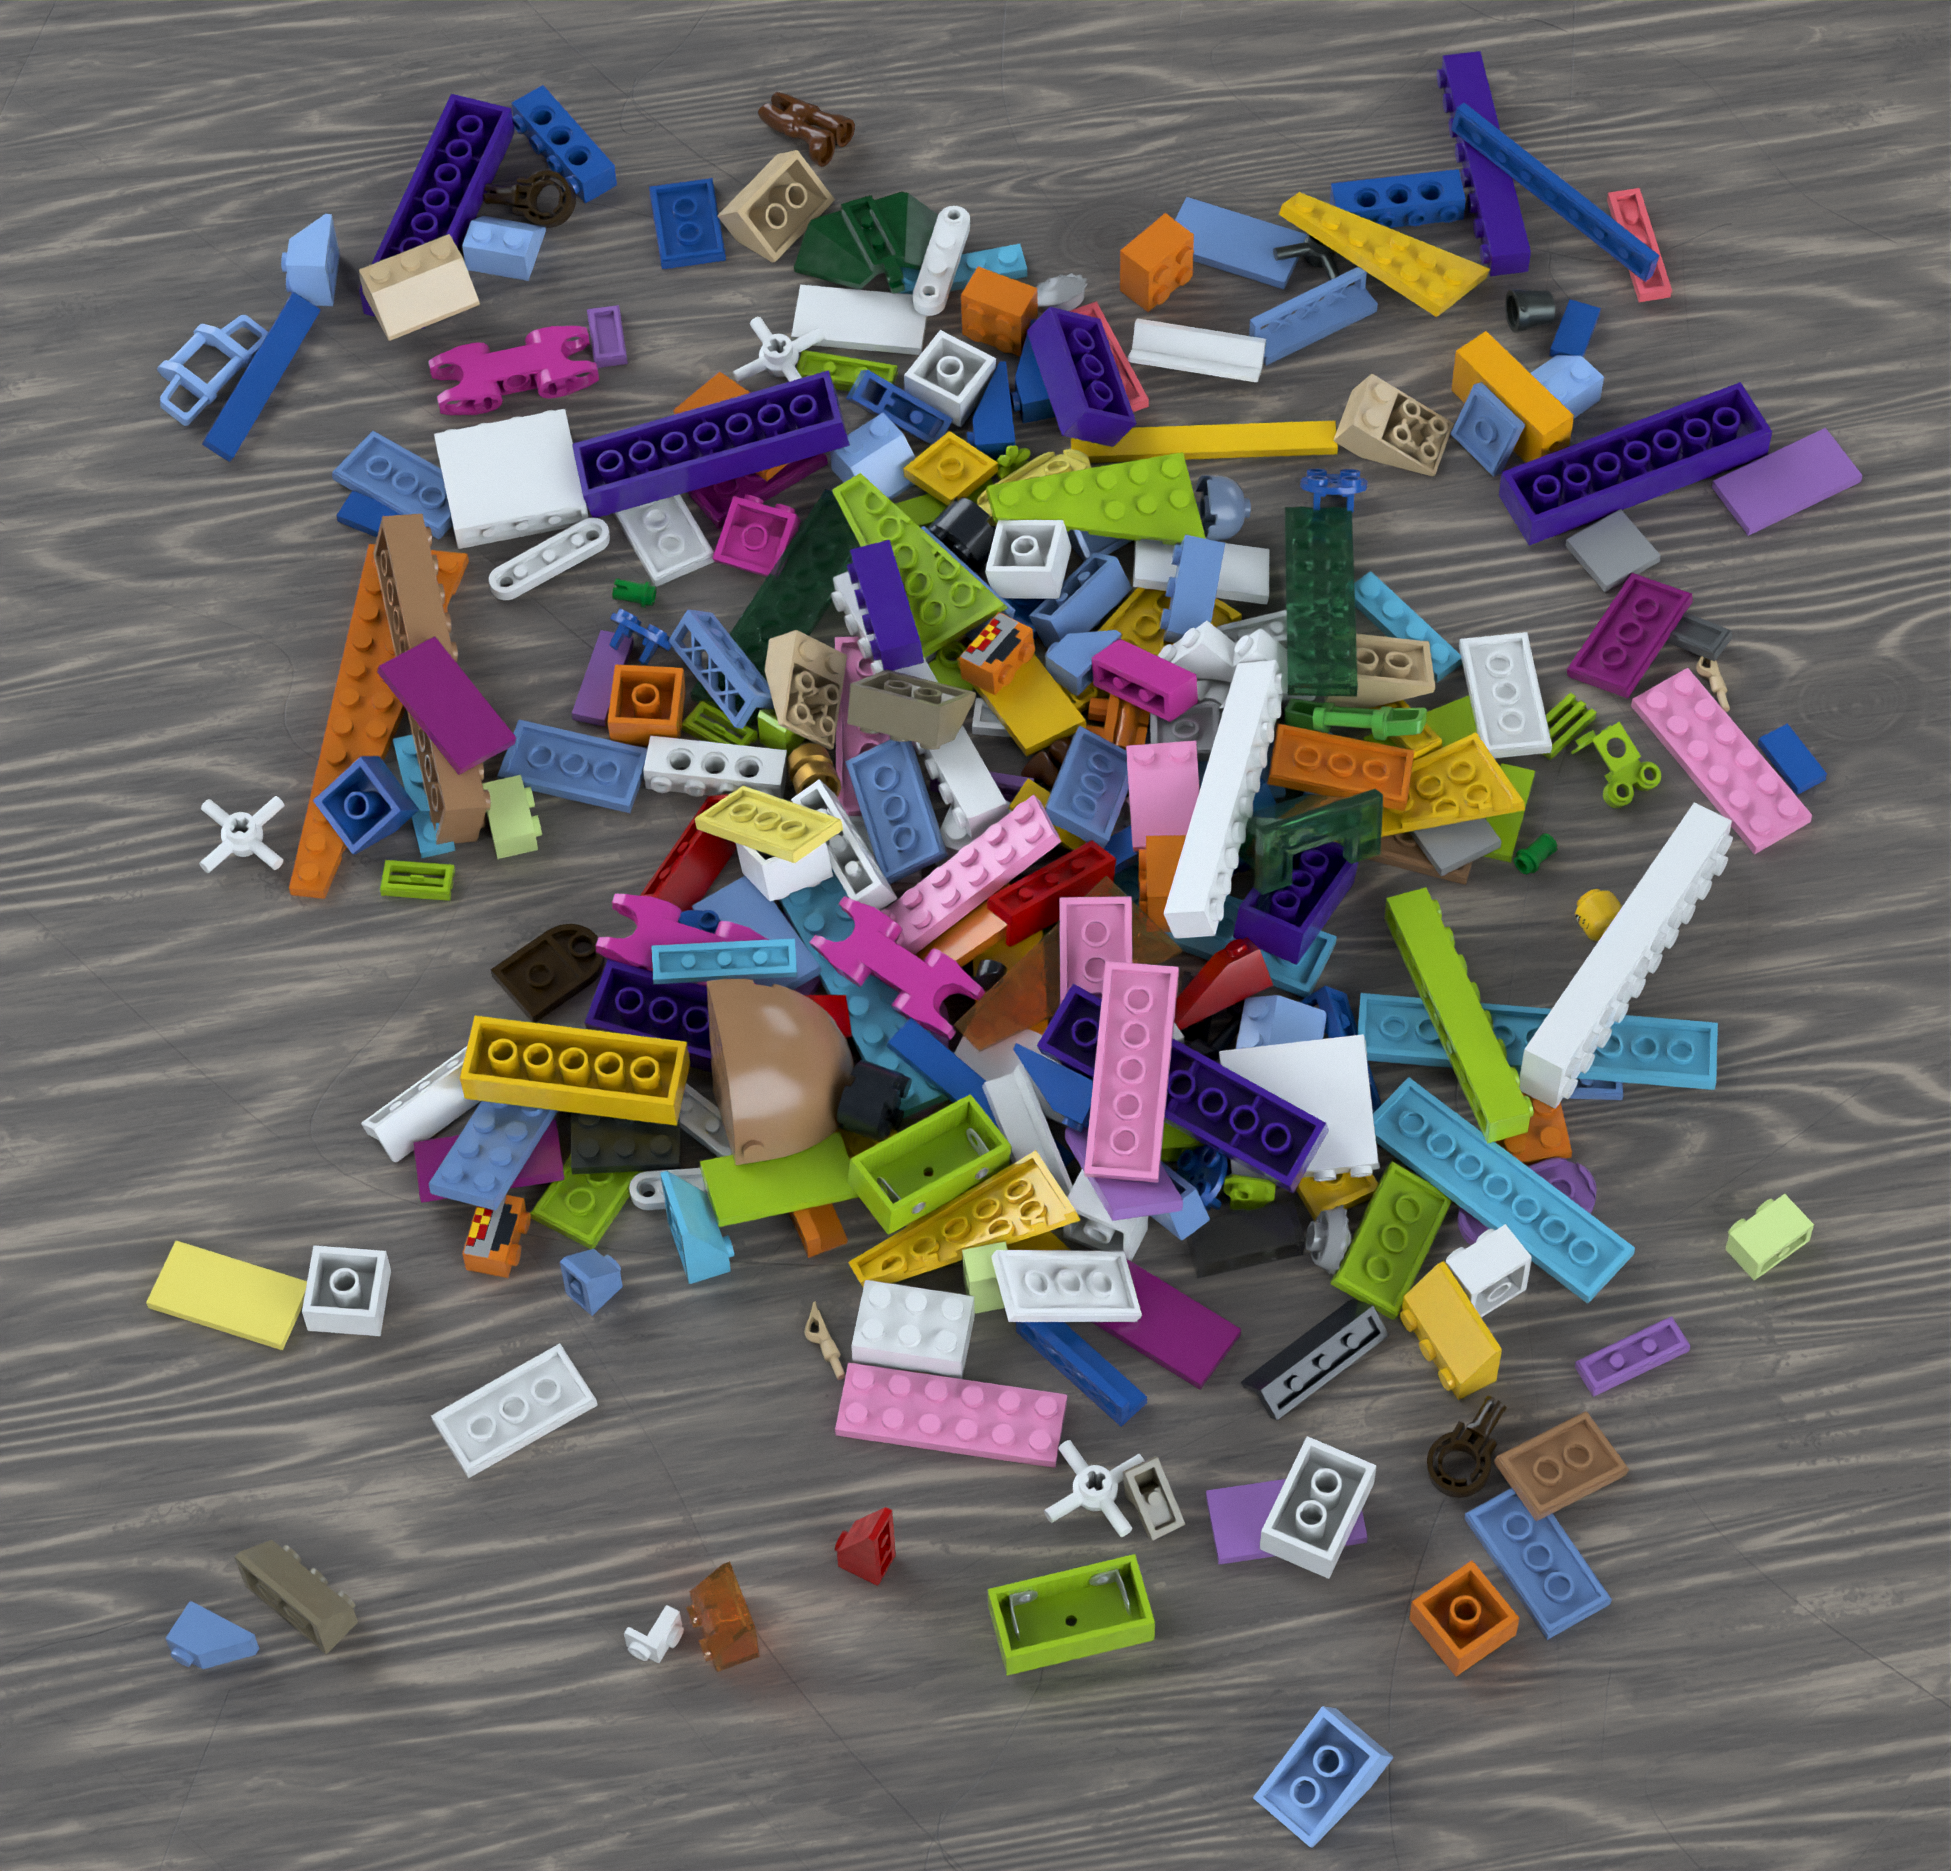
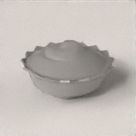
M1071 273L1067 276L1060 274L1058 277L1048 278L1046 282L1038 283L1036 287L1038 288V312L1043 314L1049 307L1066 311L1076 309L1084 300L1087 279L1082 278V275L1075 276Z
M1337 1205L1334 1209L1321 1211L1316 1221H1312L1309 1224L1306 1233V1249L1311 1251L1312 1261L1315 1265L1327 1271L1328 1275H1334L1335 1269L1340 1268V1261L1344 1259L1347 1247L1351 1244V1234L1347 1224L1349 1219L1345 1216L1347 1210L1343 1209V1205Z

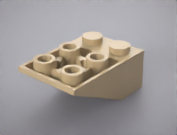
M1371 374L1352 390L1333 441L1361 458L1433 477L1437 472L1454 423L1374 374Z
M798 630L769 639L765 674L780 726L829 750L834 749L847 660L846 654Z

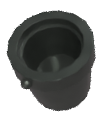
M1509 290L1505 300V312L1511 331L1523 332L1529 328L1552 323L1555 318V304L1551 292L1548 290Z

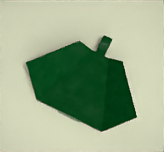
M903 191L876 200L873 199L872 195L843 203L841 204L840 211L811 219L794 265V272L860 290L875 276L884 273L892 294L904 291L905 286L901 281L904 277L900 267L921 270L938 214L911 194Z

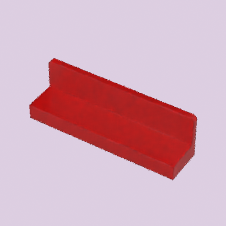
M729 794L707 797L640 896H651L672 903L681 909V913L693 910L692 905L702 900L737 847L735 842L698 830L695 818Z
M1091 840L988 897L987 909L1007 924L1005 944L1012 947L1059 921L1060 898L1102 897L1113 889L1116 858Z

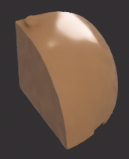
M749 979L706 981L713 1092L735 1164L741 1165L789 1156L806 1150L832 1135L841 1124L837 1122V1113L845 1085L851 1087L852 1083L856 1080L855 1076L850 1075L855 1065L848 1042L837 1027L835 1020L810 998L778 984H773L772 987L756 985L753 980Z

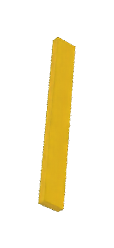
M1336 420L1134 427L1114 447L1070 438L1071 449L1085 453L1090 463L1129 462L1183 452L1185 460L1334 455L1338 452V444L1333 441L1337 432Z

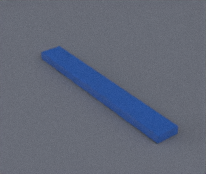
M1462 103L1457 107L1451 127L1453 132L1640 279L1646 282L1653 276L1660 255L1466 103Z

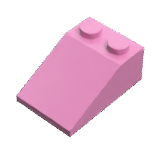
M1196 740L1126 746L1133 852H1139V849H1146V836L1187 835L1200 791Z

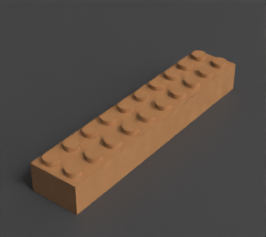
M423 514L382 516L373 555L395 657L435 636L455 662H457L456 642H451L449 636L451 632L450 614L444 613L443 609L445 591L443 584H438L436 577L439 570L438 559L436 555H431L430 550L432 546L431 528L429 526L425 527ZM407 711L423 779L424 792L430 809L429 815L431 822H433L434 830L436 829V823H439L436 833V845L453 841L454 844L476 842L480 829L485 827L486 810H490L491 807L488 789L483 790L481 781L484 779L483 762L458 775Z

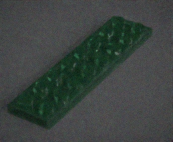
M825 489L730 632V636L766 681L765 664L769 639L794 630L810 636L833 601L831 593L835 592L833 577L848 572L847 565L852 564L850 549L861 547L833 492ZM718 673V688L721 691H725V675ZM698 680L690 692L692 700L698 703L703 701L721 710ZM740 694L735 695V709L739 713L745 703ZM756 707L747 721V725H752L762 708Z
M1303 506L1285 507L1287 696L1357 697L1352 510L1339 507L1320 508V510H1313L1312 507Z

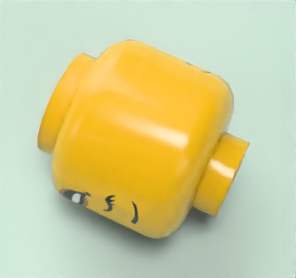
M1593 889L1585 893L1577 901L1575 918L1590 940L1599 941L1623 906L1612 892Z

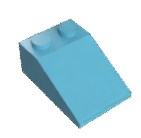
M669 1171L661 1172L667 1221L688 1283L692 1284L731 1272L729 1258L735 1256L733 1246L728 1235L724 1237L721 1235L707 1193Z

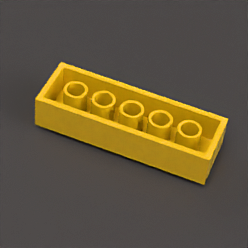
M475 1015L461 1070L460 1082L465 1099L677 1126L690 1067V1057L687 1042Z

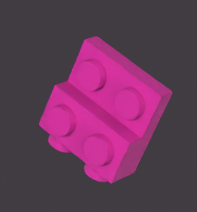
M745 494L744 499L733 496L713 560L717 563L778 580L787 551L791 552L801 522L797 514H794L795 509L783 504H776L775 508L763 505L764 500L752 495Z

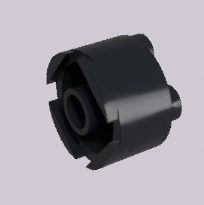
M956 497L928 526V530L974 573H978L988 562L996 527L993 529L989 525L987 520L991 516L980 506L963 497L958 501Z
M860 1060L850 1074L857 1077L856 1080L852 1083L851 1087L845 1085L837 1113V1122L841 1124L838 1127L874 1141L882 1142L888 1139L891 1129L897 1131L901 1125L904 1116V1110L899 1109L901 1098H906L912 1079L906 1077L903 1073Z

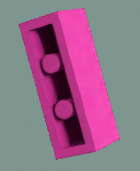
M1120 638L1092 657L1094 686L1169 722L1198 703L1196 674Z

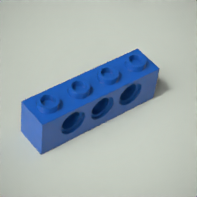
M544 85L511 103L515 130L520 135L524 134L529 139V143L536 154H542L545 157L551 171L559 173L569 180L575 193L585 204L617 186L615 165Z
M1459 169L1331 183V205L1388 228L1420 226L1439 222L1450 223L1464 219L1466 199Z

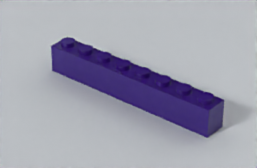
M1481 51L1443 55L1442 68L1437 69V83L1439 89L1444 88L1445 92L1443 94L1444 112L1450 113L1451 119H1449V132L1451 138L1456 137L1457 141L1455 144L1457 163L1462 162L1463 169H1461L1463 188H1468L1470 193L1467 195V205L1469 213H1474L1476 218L1473 221L1475 238H1481L1482 245H1480L1481 263L1487 264V267L1490 268V277L1528 272L1531 250L1513 178L1451 130L1456 109L1462 103H1466L1500 130Z

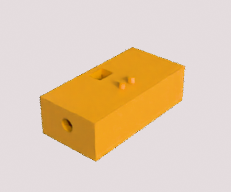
M1487 331L1456 350L1451 391L1465 403L1473 385L1482 382L1525 424L1513 449L1525 463L1570 446L1574 415Z

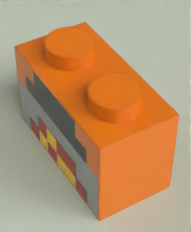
M998 612L960 655L961 678L996 695L1004 685L1007 686L1011 683L1016 671L1022 664L1028 663L1035 652L1033 629Z
M505 1195L496 1211L480 1206L476 1207L462 1253L466 1270L509 1278L512 1266H517L520 1260L521 1245H519L521 1234H527L531 1221V1213L526 1211L524 1198Z

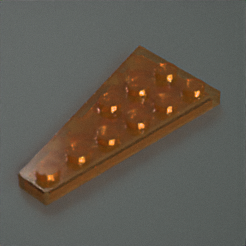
M1105 876L1085 897L1128 896L1112 880ZM1132 901L1133 963L1158 965L1181 954L1182 949ZM1060 921L954 1024V1028L979 1052L1055 1015L1060 1006Z

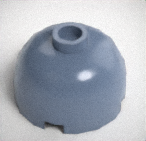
M1201 475L1199 477L1195 492H1202L1200 502L1196 503L1205 538L1218 542L1226 541L1240 531L1244 524V518L1250 517V499L1244 498V493L1238 483L1226 476Z

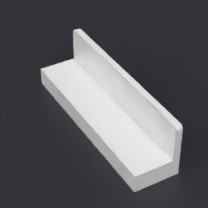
M1137 318L1134 327L1132 350L1128 356V362L1258 382L1263 369L1266 339Z
M467 1046L361 1123L368 1135L380 1141L393 1162H398L414 1150L413 1142L430 1139L480 1102L478 1100L465 1099L460 1082Z
M1022 1063L1018 1064L1012 1074L984 1082L982 1088L998 1128L1012 1146L1010 1156L1012 1163L1017 1162L1036 1150L1066 1197H1068L1073 1185L1024 1065Z

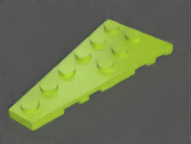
M1183 452L989 485L986 490L994 522H998V520H1064L1067 532H1070V529L1088 531L1090 535L1136 541L1141 539L1163 541L1162 544L1174 546L1176 543L1181 544L1185 535L1206 539Z
M861 473L832 490L861 547L890 540L920 638L924 658L996 616L998 612L1001 613L1008 608Z

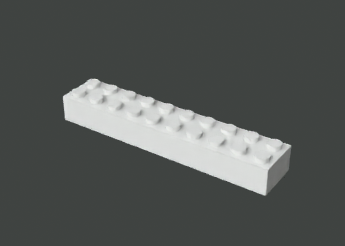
M1695 802L1693 803L1524 1049L1519 1078V1088L1522 1092L1555 1109L1563 1097L1566 1099L1571 1097L1578 1082L1576 1078L1580 1072L1585 1074L1591 1067L1595 1058L1594 1051L1597 1047L1603 1048L1612 1033L1610 1028L1613 1023H1620L1629 1008L1627 1003L1630 998H1637L1640 995L1646 982L1644 978L1647 973L1653 974L1657 970L1663 955L1661 953L1664 948L1670 949L1678 937V928L1681 923L1688 924L1696 908L1695 902L1698 898L1701 900L1705 899L1712 885L1710 880L1714 874L1720 876L1725 869L1728 857L1724 855L1733 840V837L1729 835L1732 820Z

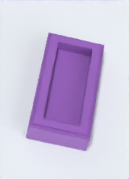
M619 305L587 309L593 357L597 368L628 364Z

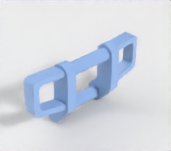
M240 315L221 330L214 326L200 324L193 331L194 336L169 361L164 360L157 367L159 374L167 381H170V384L160 397V407L182 425L188 426L207 405H210L217 398L216 393L242 367H248L268 334V331L247 315ZM242 327L247 328L260 338L248 351L229 337ZM203 344L215 346L231 359L208 384L183 366ZM179 385H182L200 399L188 412H183L169 401Z

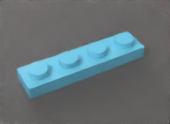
M1015 244L962 254L950 291L965 289L978 266L1011 279L1027 277V266L1021 245ZM900 267L904 277L901 281L905 286V290L898 293L913 295L920 270Z
M1371 571L1345 590V597L1387 637L1429 642L1434 681L1436 683L1462 665L1461 655Z
M408 735L393 739L404 789L419 808V811L412 816L421 858L456 851L454 841L436 845V833L439 823H436V829L434 830L433 822H431L429 815L430 809L424 792L423 779L413 736Z
M795 938L652 946L653 984L706 982L720 979L797 977Z

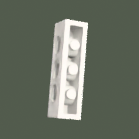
M650 736L643 770L646 789H653L660 793L672 791L687 793L696 797L703 795H730L740 787L746 786L783 799L788 774L786 767L787 750ZM681 767H685V768H686V769H684V770H676V769L681 768ZM713 771H720L718 774H711ZM746 775H755L751 778L744 777Z
M819 779L791 799L795 804L841 819L843 830L829 839L826 844L831 868L849 898L875 907L879 911L897 899V896L834 792Z

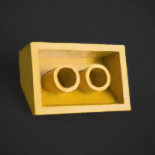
M1442 1261L1403 1296L1400 1318L1405 1328L1409 1332L1414 1331L1420 1340L1419 1347L1427 1361L1432 1360L1438 1368V1377L1443 1387L1447 1391L1452 1390L1456 1398L1460 1400L1497 1380L1502 1349L1446 1263Z

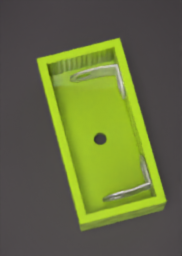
M970 1094L852 1157L849 1164L848 1183L889 1235L1007 1168L1010 1162L1012 1146ZM930 1171L933 1175L925 1176L924 1172Z
M1136 1554L988 1589V1608L1007 1676L1153 1641L1155 1638V1621ZM1073 1618L1076 1620V1624L1069 1626L1066 1624V1620Z

